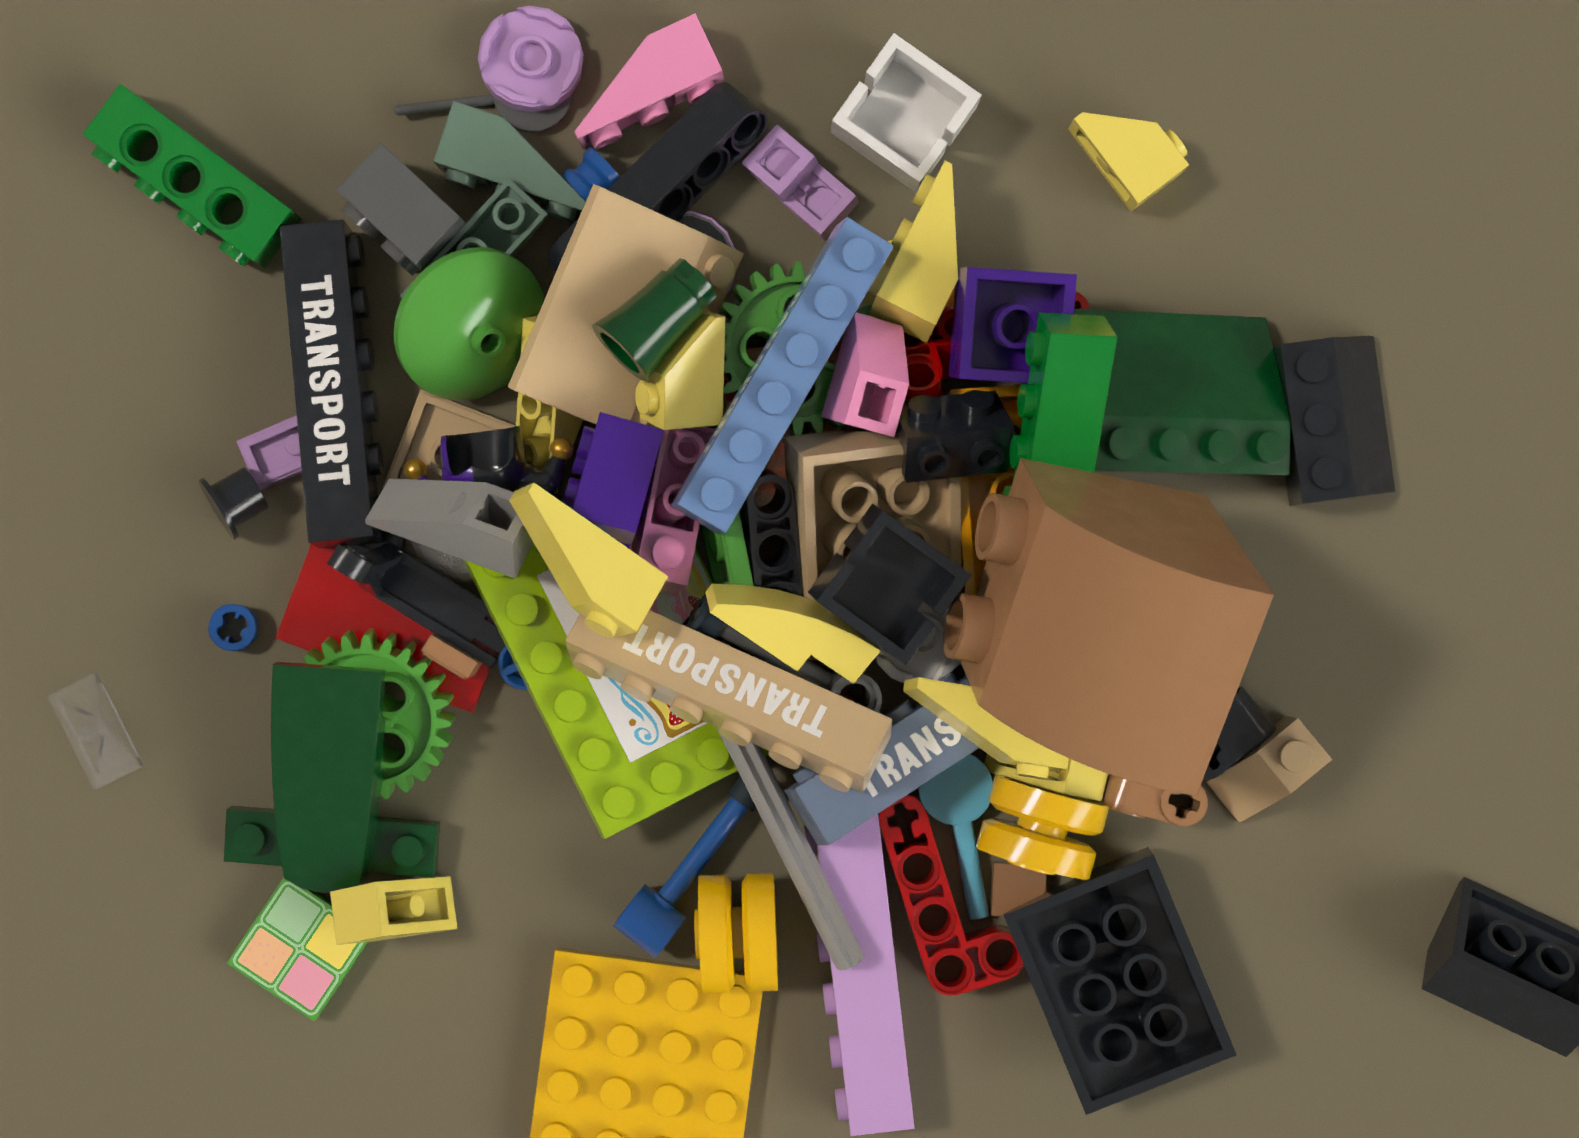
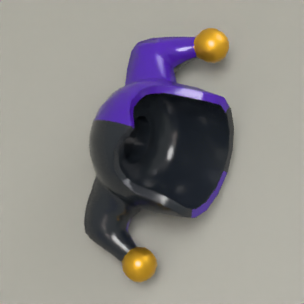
M520 426L475 433L441 436L440 441L443 465L441 473L443 481L486 482L512 492L535 483L554 496L560 490L565 462L572 456L574 448L570 441L566 439H555L550 445L551 458L545 467L539 468L526 459L525 445ZM414 458L405 464L404 473L407 478L429 480L427 478V466L423 461Z

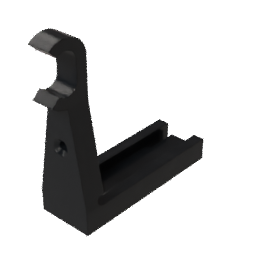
M392 543L383 544L363 554L350 546L345 548L338 544L327 562L329 566L356 581L364 591L481 661L483 664L490 668L494 667L499 658L472 642L475 638L499 654L505 647V643L496 625L486 620L487 616L492 617L481 597Z

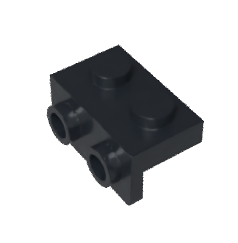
M970 390L964 394L934 397L919 395L911 399H905L896 434L903 448L902 475L906 482L1004 473L1010 469V444L1014 436V425L996 390Z

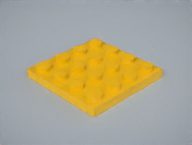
M557 947L554 952L530 1138H743L763 991H750L745 983V972L735 971V985L729 993H702L700 966Z

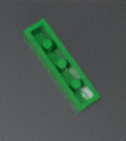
M1039 312L1036 332L1030 331L1026 340L1025 356L1027 365L1030 366L1028 384H1021L1018 392L1017 407L1019 417L1022 418L1020 435H1014L1010 444V464L1014 468L1013 480L1020 458L1094 473L1118 337L1105 316ZM1005 486L1003 495H1009L1011 486Z

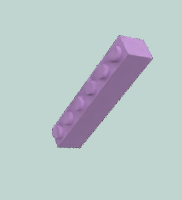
M878 814L830 845H817L808 828L804 825L805 837L814 855L818 856L819 865L864 953V959L857 965L847 970H838L818 931H816L820 963L831 962L833 982L822 983L826 1015L837 1014L839 1035L828 1037L832 1068L843 1067L845 1088L835 1089L838 1121L849 1120L851 1136L915 1129Z

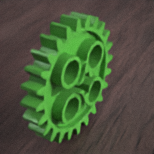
M796 261L792 264L788 277L785 276L778 263L770 267L769 282L759 272H754L750 275L752 292L739 284L732 290L735 298L740 303L738 306L728 302H723L720 305V311L729 318L728 323H725L724 375H727L729 382L724 385L723 395L733 392L737 394L755 364L746 353L745 347L748 338L757 335L768 341L784 314L785 302L787 299L793 298L806 277L804 276L801 261ZM872 305L860 307L856 312L868 316ZM844 333L842 334V336H841V338H840V341H841V342H842V340H843ZM827 361L808 392V396L789 425L791 436L801 435L804 423H807L812 434L823 432L822 418L824 417H821L833 376L834 364ZM825 418L834 428L843 425L841 422Z
M370 628L359 643L353 630H348L341 638V645L330 636L321 644L322 652L313 647L304 656L307 664L386 670L385 682H395L405 691L406 699L396 700L387 694L384 687L382 720H386L384 733L396 734L405 745V750L398 751L389 747L385 740L383 741L381 769H384L381 795L384 799H389L394 792L395 783L404 793L409 792L414 785V777L424 782L432 772L429 764L438 766L445 756L438 747H447L453 735L442 728L450 727L455 721L456 715L443 711L442 708L449 705L454 696L453 693L437 691V687L443 682L446 675L438 673L430 676L427 673L426 669L432 662L430 658L424 657L418 662L412 658L416 648L415 642L412 641L401 651L396 648V633L392 632L383 643H378L375 630Z

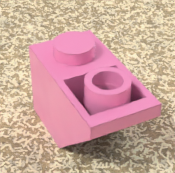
M855 312L845 329L821 417L887 436H895L909 387L903 326Z

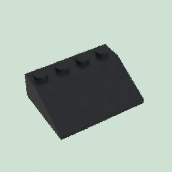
M1149 847L1093 869L1090 880L1075 878L1003 914L1086 1115L1237 1055L1156 858Z

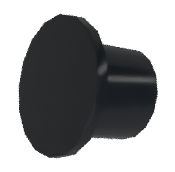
M244 467L211 486L204 478L199 480L200 487L213 511L234 540L239 538L236 526L268 509L263 494Z

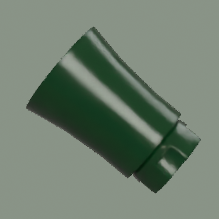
M679 258L667 271L661 270L644 288L619 308L594 323L592 328L601 343L623 367L640 380L647 381L668 351L704 314L703 309L716 298V294L712 289V285L698 269L690 265L685 259Z

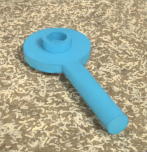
M971 753L919 786V794L924 808L932 817L942 823L952 825L968 919H980L989 916L978 849L976 848L973 821L979 818L990 804L988 799L993 782L986 765Z

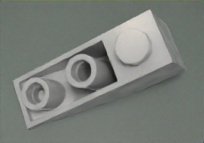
M389 479L365 519L367 525L512 578L516 577L534 543L509 501L514 492L486 482Z

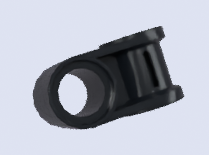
M1242 686L1238 687L1205 772L1204 780L1214 779L1222 775L1241 757L1261 745L1276 730L1274 724Z

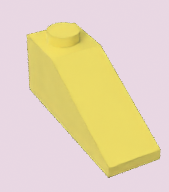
M531 483L514 491L509 500L570 606L586 617L584 620L585 625L595 633L606 638H617L637 632L668 576L537 484Z
M921 677L905 680L903 692L998 762L1016 765L1015 775L1048 779L1049 771L1068 769L1069 758L1023 736L978 706L971 686Z

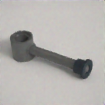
M706 594L702 596L696 605L686 627L713 639L719 636L761 660L837 695L846 685L851 684L849 680L834 670L827 671L809 660H806L798 671L794 670L711 614ZM863 672L855 682L862 686V696L857 704L879 712L882 704L880 688L870 676Z

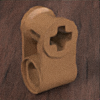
M1108 774L1103 798L1100 803L1109 806L1110 810L1144 819L1148 817L1177 826L1196 824L1204 817L1208 809V798L1201 785L1197 796L1185 794L1191 798V803L1189 807L1180 806L1176 814V807L1168 802L1171 794L1177 795L1180 793L1132 782Z

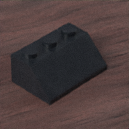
M1374 336L1331 337L1280 344L1274 347V354L1290 417L1289 475H1285L1289 506L1396 492Z
M1463 877L1457 885L1427 950L1422 990L1567 1057L1579 1046V931Z

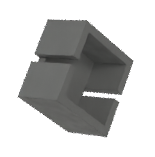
M382 143L336 189L348 201L341 210L373 240L382 233L387 240L380 247L412 276L419 269L423 271L466 224L460 216Z

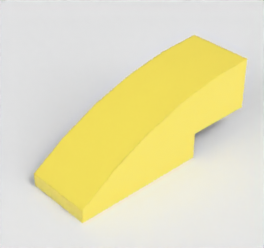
M711 584L705 591L711 614L796 671L812 655L854 684L881 651L878 645L813 599L776 589L736 584Z

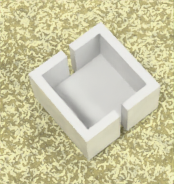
M893 33L866 71L864 84L859 81L833 118L831 134L917 193L925 175H930L944 155L947 145L950 146L976 110L982 94ZM868 89H869V90L872 91V92H871L870 95L867 97Z

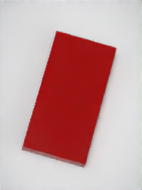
M312 544L310 545L277 631L276 639L307 651L314 647L322 652L321 644L330 636L341 645L342 636L348 630H353L360 643L364 634L370 628H373L376 632L378 643H383L393 632L396 633L397 649L402 651L413 641L416 643V648L412 658L418 662L426 657L421 650L430 635L435 633L364 591L356 581L329 566L327 562L336 547L317 548ZM487 616L486 620L495 625L493 619ZM473 639V643L485 649L494 656L497 655V652L495 650L486 646L477 639ZM432 660L426 671L430 676L438 673L446 675V678L437 687V691L453 693L454 698L449 705L474 713L491 668L482 663L474 677L463 679Z

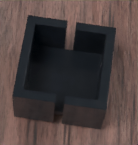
M872 503L844 541V544L851 549V552L846 558L836 552L808 593L816 602L904 665H907L935 626L932 621L917 610L924 601L933 610L943 615L972 575Z

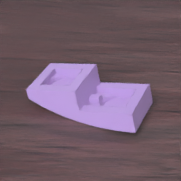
M776 125L742 162V165L771 194L822 240H825L832 233L835 226L844 220L859 203L857 196L818 164L815 156L779 125Z

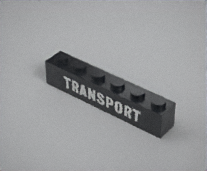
M343 219L280 226L308 543L317 548L336 547L338 544L345 546L381 542V529L367 525L365 522L366 517L379 497L376 475L384 473V460L380 443H373L371 423L379 421V407L376 392L374 390L368 391L366 370L374 369V354L370 338L363 339L361 319L369 318L367 291L365 286L358 287L357 267L364 266L362 239L359 234L353 235V231Z

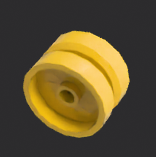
M995 774L988 800L997 810L1017 816L1018 820L1017 822L1000 818L983 820L976 848L1005 859L1013 865L1032 871L1090 880L1097 853L1088 844L1067 837V831L1089 836L1102 833L1109 806L1091 799L1061 794Z
M774 872L747 873L742 881V907H733L732 882L726 874L699 875L698 909L694 911L696 959H700L702 993H729L735 985V958H744L745 983L751 992L778 991Z

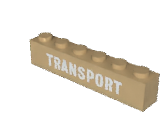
M651 610L647 613L637 632L617 638H606L595 633L585 625L584 620L586 617L579 614L565 640L569 658L573 661L572 665L579 672L594 679H601L604 675L622 683L621 688L636 699L648 702L652 697L668 704L673 714L689 723L698 724L700 720L714 725L720 728L719 733L724 738L737 745L748 746L751 742L769 751L768 754L774 761L791 769H798L800 765L819 773V779L833 789L848 792L852 788L862 794L864 793L890 740L891 718Z

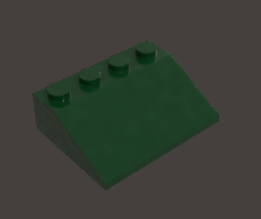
M1074 309V314L1105 316L1118 336L1094 472L1289 475L1290 417L1266 317Z

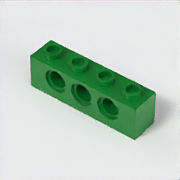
M121 83L82 134L97 145L91 153L94 157L116 173L123 166L127 167L139 176L134 186L158 204H161L165 197L169 198L182 208L176 215L179 220L201 236H203L208 228L219 235L224 241L218 248L243 267L251 259L265 268L281 247L280 226L295 225L302 219L294 211ZM156 138L158 149L154 157L148 161H139L137 152L140 144L146 139ZM199 169L201 179L198 187L192 192L181 193L179 183L182 175L188 170ZM241 200L243 204L241 218L234 224H223L221 214L224 206L230 201Z

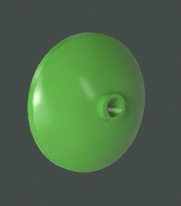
M492 248L462 249L436 260L425 268L411 283L397 310L394 323V344L403 369L419 387L443 399L471 400L500 390L509 384L520 359L523 318L538 315L545 300L539 282L533 273L518 259L508 253ZM491 334L489 339L481 344L482 339L486 335Z

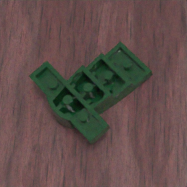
M276 662L273 664L271 763L274 809L230 806L226 809L224 862L282 866L285 880L302 889L320 893H329L330 891L360 885L368 873L421 877L436 876L438 873L441 821L377 817L384 769H381L386 722V720H382L386 670Z

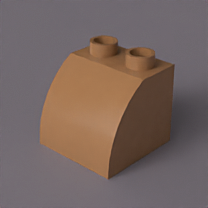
M1020 458L1009 495L989 494L980 510L975 533V551L978 559L986 561L976 595L959 592L949 606L943 632V648L946 657L960 660L978 706L1023 736L1056 753L1099 771L1147 786L1197 796L1272 602L1273 592L1205 494Z

